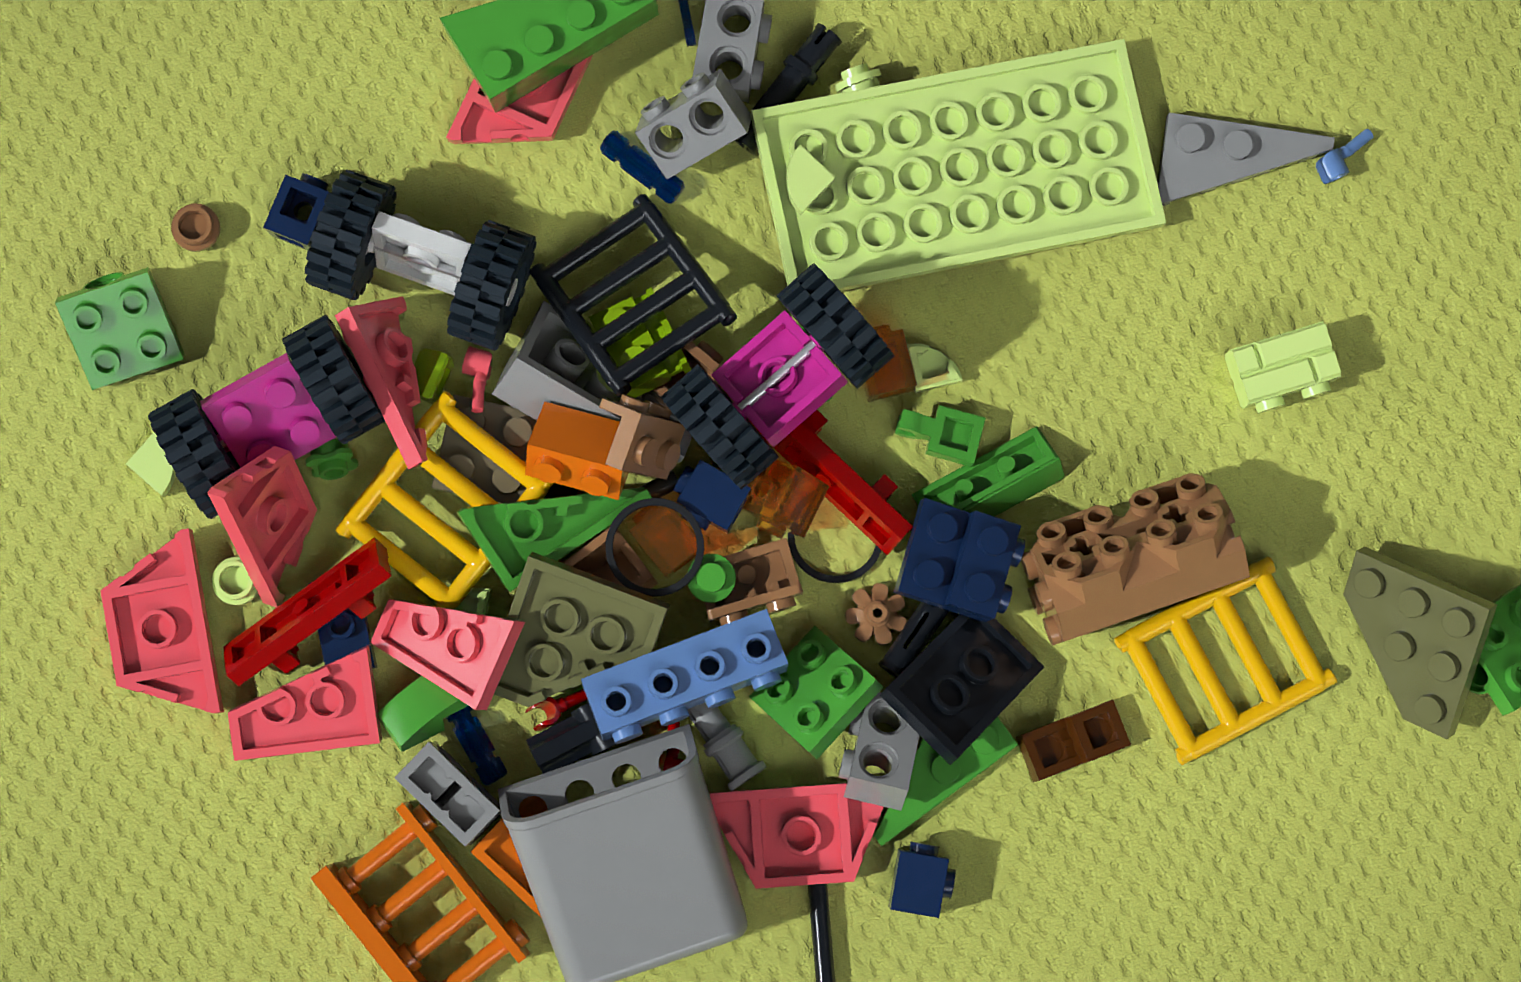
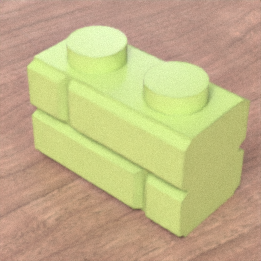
M1323 321L1231 349L1225 354V361L1231 379L1234 382V389L1240 407L1245 409L1255 405L1258 414L1286 405L1283 397L1301 391L1303 399H1308L1330 392L1329 382H1333L1341 377L1339 363L1335 351L1332 349V342L1326 324Z

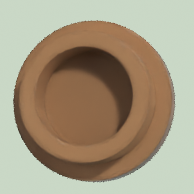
M196 203L182 207L175 214L171 224V231L175 241L182 248L192 252H200L209 249L217 241L220 234V222L217 215L209 207Z

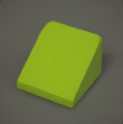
M426 348L419 352L414 366L417 373L420 399L433 404L442 394L454 367V361L448 354Z

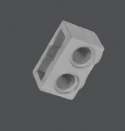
M705 0L692 77L702 72L708 77L716 72L717 67L721 63L726 61L736 62L741 66L742 72L737 78L728 81L742 102L749 103L751 89L760 90L764 70V61L756 60L759 43L768 44L772 15L764 14V0ZM740 15L745 17L750 22V25L744 32L732 33L724 27L725 21L731 16Z
M721 69L708 77L704 72L695 75L681 86V93L669 100L665 96L658 97L641 110L642 116L635 134L666 179L671 178L748 132L751 122L750 112ZM703 102H714L721 107L723 113L716 116L708 115L701 109L700 104ZM665 125L674 126L681 131L683 136L677 139L668 138L661 132L660 127Z
M879 692L850 723L848 734L855 735L857 738L854 750L846 748L844 750L839 778L847 779L844 793L845 798L901 811L909 789L919 734L880 696L881 693ZM886 723L895 731L883 732L874 724ZM865 767H880L886 775H872Z
M428 742L394 777L465 847L472 845L501 814L500 803L437 742Z

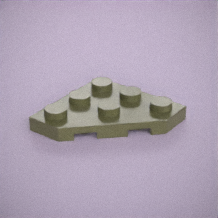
M1363 547L1356 551L1343 595L1402 718L1442 738L1448 739L1456 732L1497 604L1370 548Z
M532 552L527 558L507 619L524 621L525 624L494 694L530 707L567 688L581 685L582 678L653 652L670 604Z

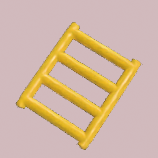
M443 391L415 425V429H425L427 442L443 422L527 488L516 502L543 499L554 484L525 475L526 462L455 407L457 401L447 391ZM427 447L426 455L428 460L420 466L472 507L499 504ZM397 448L344 515L335 530L339 535L348 539L354 536L362 544H366L375 537L387 548L388 563L391 567L437 602L435 606L455 609L491 564L480 548L475 547L395 483L407 468ZM383 498L467 564L449 587L365 521Z
M1269 556L1248 565L1249 578L1183 600L1114 638V643L1121 652L1127 651L1173 735L1178 745V748L1175 749L1176 758L1181 765L1211 752L1337 683L1336 676L1329 668L1323 670L1272 576L1276 569L1273 560ZM1254 584L1306 679L1283 691H1280L1230 599L1233 595ZM1211 607L1214 608L1263 699L1261 703L1240 714L1234 708L1188 622V619ZM1168 630H1171L1221 723L1195 737L1145 644V642Z

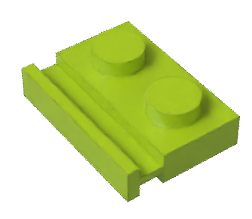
M652 287L646 289V294L636 299H633L631 296L590 316L589 318L595 331L597 332L654 293ZM661 311L606 348V350L620 367L673 330L664 311ZM682 349L631 382L632 388L627 395L636 398L671 381V376L682 371L686 374L691 371Z

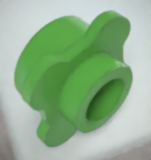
M332 439L310 451L311 456L305 460L306 466L313 468L311 470L312 476L320 477L324 480L342 478L349 471L359 466L358 460L352 458L353 452L352 449H349L348 443L343 445L338 439Z

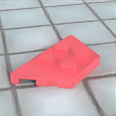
M593 55L496 113L476 80L473 79L446 136L448 142L452 144L553 141Z
M273 446L212 486L207 493L262 602L277 608L283 603L285 594L280 593L277 588L285 565L287 563L295 567L297 566L305 536L311 528L317 508L291 451Z
M189 528L182 529L174 535L175 538L155 553H149L137 562L134 568L127 574L119 576L100 590L116 686L198 708L206 712L223 713L224 709L193 530Z
M847 783L709 793L718 824L756 889L854 882L868 844L876 829L883 806L845 798L844 793Z

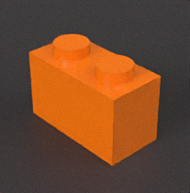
M544 402L527 444L525 475L538 478L546 483H556L582 490L594 496H604L619 500L629 472L618 470L606 465L605 462L620 421Z

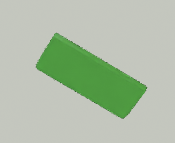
M1036 426L975 459L971 467L964 465L911 495L917 507L920 500L927 498L969 513L979 511L995 517L1061 481L1065 474L1060 458L1041 430Z

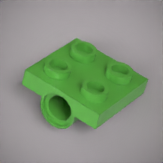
M149 267L126 275L123 272L104 275L87 283L81 290L58 297L55 301V305L92 390L184 359V351Z
M1521 584L1493 601V603L1497 604V608L1470 687V691L1473 693H1488L1502 716L1514 712L1521 707Z
M814 625L786 656L788 667L787 672L780 674L782 681L766 689L753 691L749 697L814 758L818 759L881 691L883 686Z

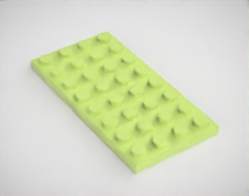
M1124 39L755 109L750 114L787 286L813 263L826 274L840 291L1159 228L1166 224ZM800 144L835 177L834 182L802 215L795 210L790 202L786 184L789 161Z

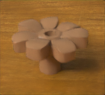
M874 584L871 595L861 588L852 595V600L858 607L846 610L845 619L849 624H859L854 636L861 642L868 641L874 635L879 645H886L892 641L890 629L900 632L906 624L905 617L897 614L898 611L905 607L903 597L896 594L888 598V587L885 584ZM874 610L881 612L880 618L873 616Z

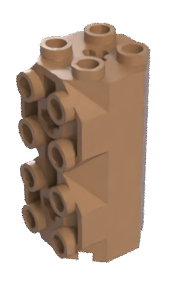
M1188 473L1134 492L1129 499L1130 509L1124 517L1113 515L1109 507L1095 505L1042 524L1036 532L1038 540L1030 551L1023 553L1021 563L1028 580H1034L1035 582L1034 586L1028 588V593L1036 614L1046 613L1047 617L1043 618V624L1051 645L1065 642L1249 578L1241 536H1234L1230 524L1235 523V519L1217 485L1205 483L1202 475Z

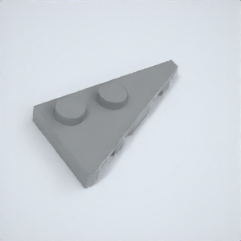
M1169 113L1166 117L1157 179L1162 205H1168L1172 201L1197 193H1206L1228 183L1234 184L1294 162L1300 163L1315 158L1319 154L1333 150L1335 137Z

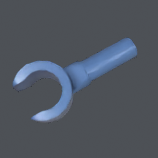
M1369 129L1362 131L1345 146L1329 151L1316 162V169L1324 184L1331 183L1350 172L1344 159L1353 155L1373 139V133Z

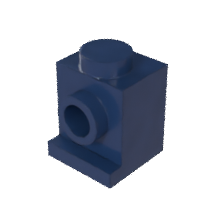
M302 173L300 180L285 174L263 228L272 237L308 251L312 245V241H310L312 232L316 230L318 221H316L317 217L325 206L324 200L328 194L329 184ZM305 205L312 206L313 209L307 220H299L297 217L298 210Z

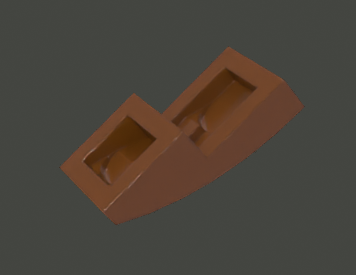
M1109 700L1016 736L1033 782L1043 780L1131 745L1114 700Z

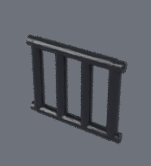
M641 194L634 199L633 209L549 265L545 266L543 263H538L530 270V275L535 280L536 285L617 397H621L622 394L627 395L632 388L631 382L717 324L721 323L723 326H729L737 319V315L730 307L729 302L646 194ZM643 224L648 226L658 241L570 299L558 283L559 280ZM670 256L683 274L594 333L582 314ZM695 289L708 308L619 367L606 348Z

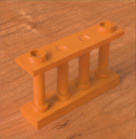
M409 801L398 806L396 810L405 822L349 868L343 866L338 869L333 863L326 865L311 877V880L392 982H428L418 970L423 966L421 960L477 914H480L497 937L442 982H473L509 952L518 963L530 954L529 950L525 947L530 942L527 934L513 918L508 922L502 918L434 833L433 830L438 827V824L422 804L414 808ZM418 837L436 860L379 907L373 904L369 908L357 893L362 889L360 883ZM446 876H449L466 899L410 945L404 942L399 946L388 932L393 927L391 921Z

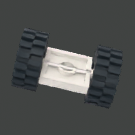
M347 169L343 171L339 179H336L333 183L332 192H328L324 200L325 206L323 211L319 212L316 220L318 221L316 230L312 232L310 239L312 245L308 249L306 260H309L305 266L306 283L342 297L357 300L359 295L364 293L366 283H370L373 277V270L376 267L454 295L455 297L449 309L451 313L447 321V325H449L447 332L449 335L493 351L497 350L499 345L503 343L506 333L511 328L512 319L516 316L520 299L524 295L526 281L530 276V267L535 257L536 237L488 220L483 224L482 230L478 231L475 243L470 244L455 232L449 230L437 232L420 226L419 222L410 216L400 213L394 214L396 207L394 202L397 198L394 186Z

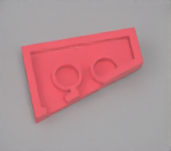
M388 599L370 643L471 708L487 710L525 622L405 600Z
M369 645L231 709L228 712L234 761L380 743L382 741V734L378 718V705Z

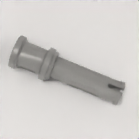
M705 702L687 709L690 720L695 724L706 741L703 745L705 748L704 752L708 757L716 759L730 780L727 786L731 791L767 767L763 761L756 760L741 738L744 733L742 729L735 724L730 725L718 707L708 709Z

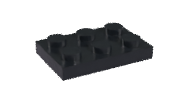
M959 614L880 696L951 765L1038 675L1044 666L996 619L983 622Z

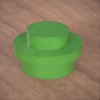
M705 554L697 574L688 583V587L692 594L703 602L715 603L722 601L734 589L736 583L735 570L725 557L718 554ZM693 561L692 564L690 565V567H689V569H688V572H689V570L691 569V567H692L694 561Z

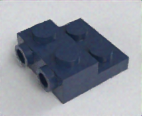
M927 498L920 500L894 593L979 621L987 622L995 619L997 612L1003 614L1006 611L1012 596V586L1005 584L1009 567H1017L1024 553L1025 540L1018 538L1021 525L979 511L969 513Z

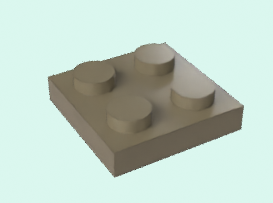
M453 394L454 399L457 401L455 405L457 409L526 462L527 444L537 422L536 419L516 408L484 401L482 413H473L471 411L472 398ZM446 425L439 456L499 504L516 502L527 488ZM434 477L432 484L434 490L455 494Z

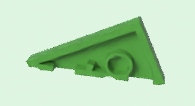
M644 487L623 489L619 500L585 493L467 507L457 511V514L506 589L511 592L518 587L527 558L532 552L557 561L609 527L624 508L639 500L652 498V496Z
M997 717L951 765L924 739L922 740L916 751L909 789L902 810L887 808L874 835L881 846L1018 745L1000 719Z

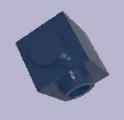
M702 460L699 461L695 469L690 466L685 468L673 490L680 494L676 502L694 516L702 530L706 531L711 524L727 534L752 493L750 487L746 486L741 490L728 475Z
M910 842L909 850L898 849L888 905L890 910L939 918L942 898L951 899L956 875L955 869L948 868L949 859L938 856L939 846Z

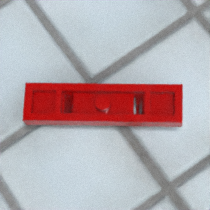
M816 410L773 448L878 548L888 555L913 528L906 519L886 502L898 486L886 474L872 487L867 484L817 436L828 420Z
M374 537L223 646L226 676L236 685L240 686L271 663L287 674L300 664L297 644L347 608L361 619L376 610L373 598L375 595L372 590L392 577L391 568L388 563L387 548Z

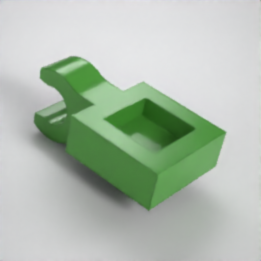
M942 405L937 407L934 418L903 409L902 415H899L894 434L911 439L928 440L925 451L926 455L971 467L975 462L986 418Z

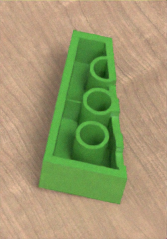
M496 0L441 17L440 20L450 40L496 113L658 16L659 12L657 0Z

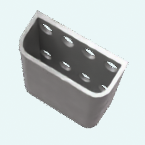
M689 724L498 789L503 822L508 828L565 982H615L734 941L746 932L748 924L745 908ZM676 748L685 753L686 759L679 765L662 771L659 767V758L667 749ZM623 764H630L639 770L641 779L615 787L612 775L617 767ZM576 780H583L591 784L595 795L569 803L565 792L570 783ZM529 796H537L545 801L548 811L522 818L519 813V806L523 799Z

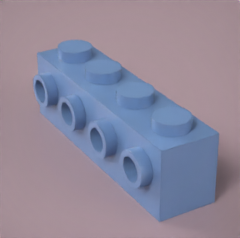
M765 609L582 678L581 682L603 741L613 738L615 744H620L642 735L641 727L660 720L662 726H667L689 717L690 715L687 710L705 702L708 709L724 705L736 698L734 691L750 685L753 686L754 691L771 687L782 681L780 674L787 672L788 662L769 613Z

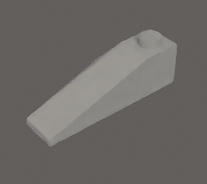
M543 301L508 360L492 395L536 420L539 417L544 402H549L620 421L621 416L601 409L599 406L602 398L619 402L621 397H617L607 385L553 307ZM653 390L636 397L642 401L649 400L668 407ZM671 413L670 418L679 421L676 418V416L673 413ZM686 429L679 445L681 450L679 463L685 457L692 435Z

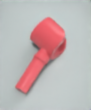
M469 346L464 357L462 373L474 377L471 411L473 413H482L484 409L485 386L491 375L492 354L489 351Z

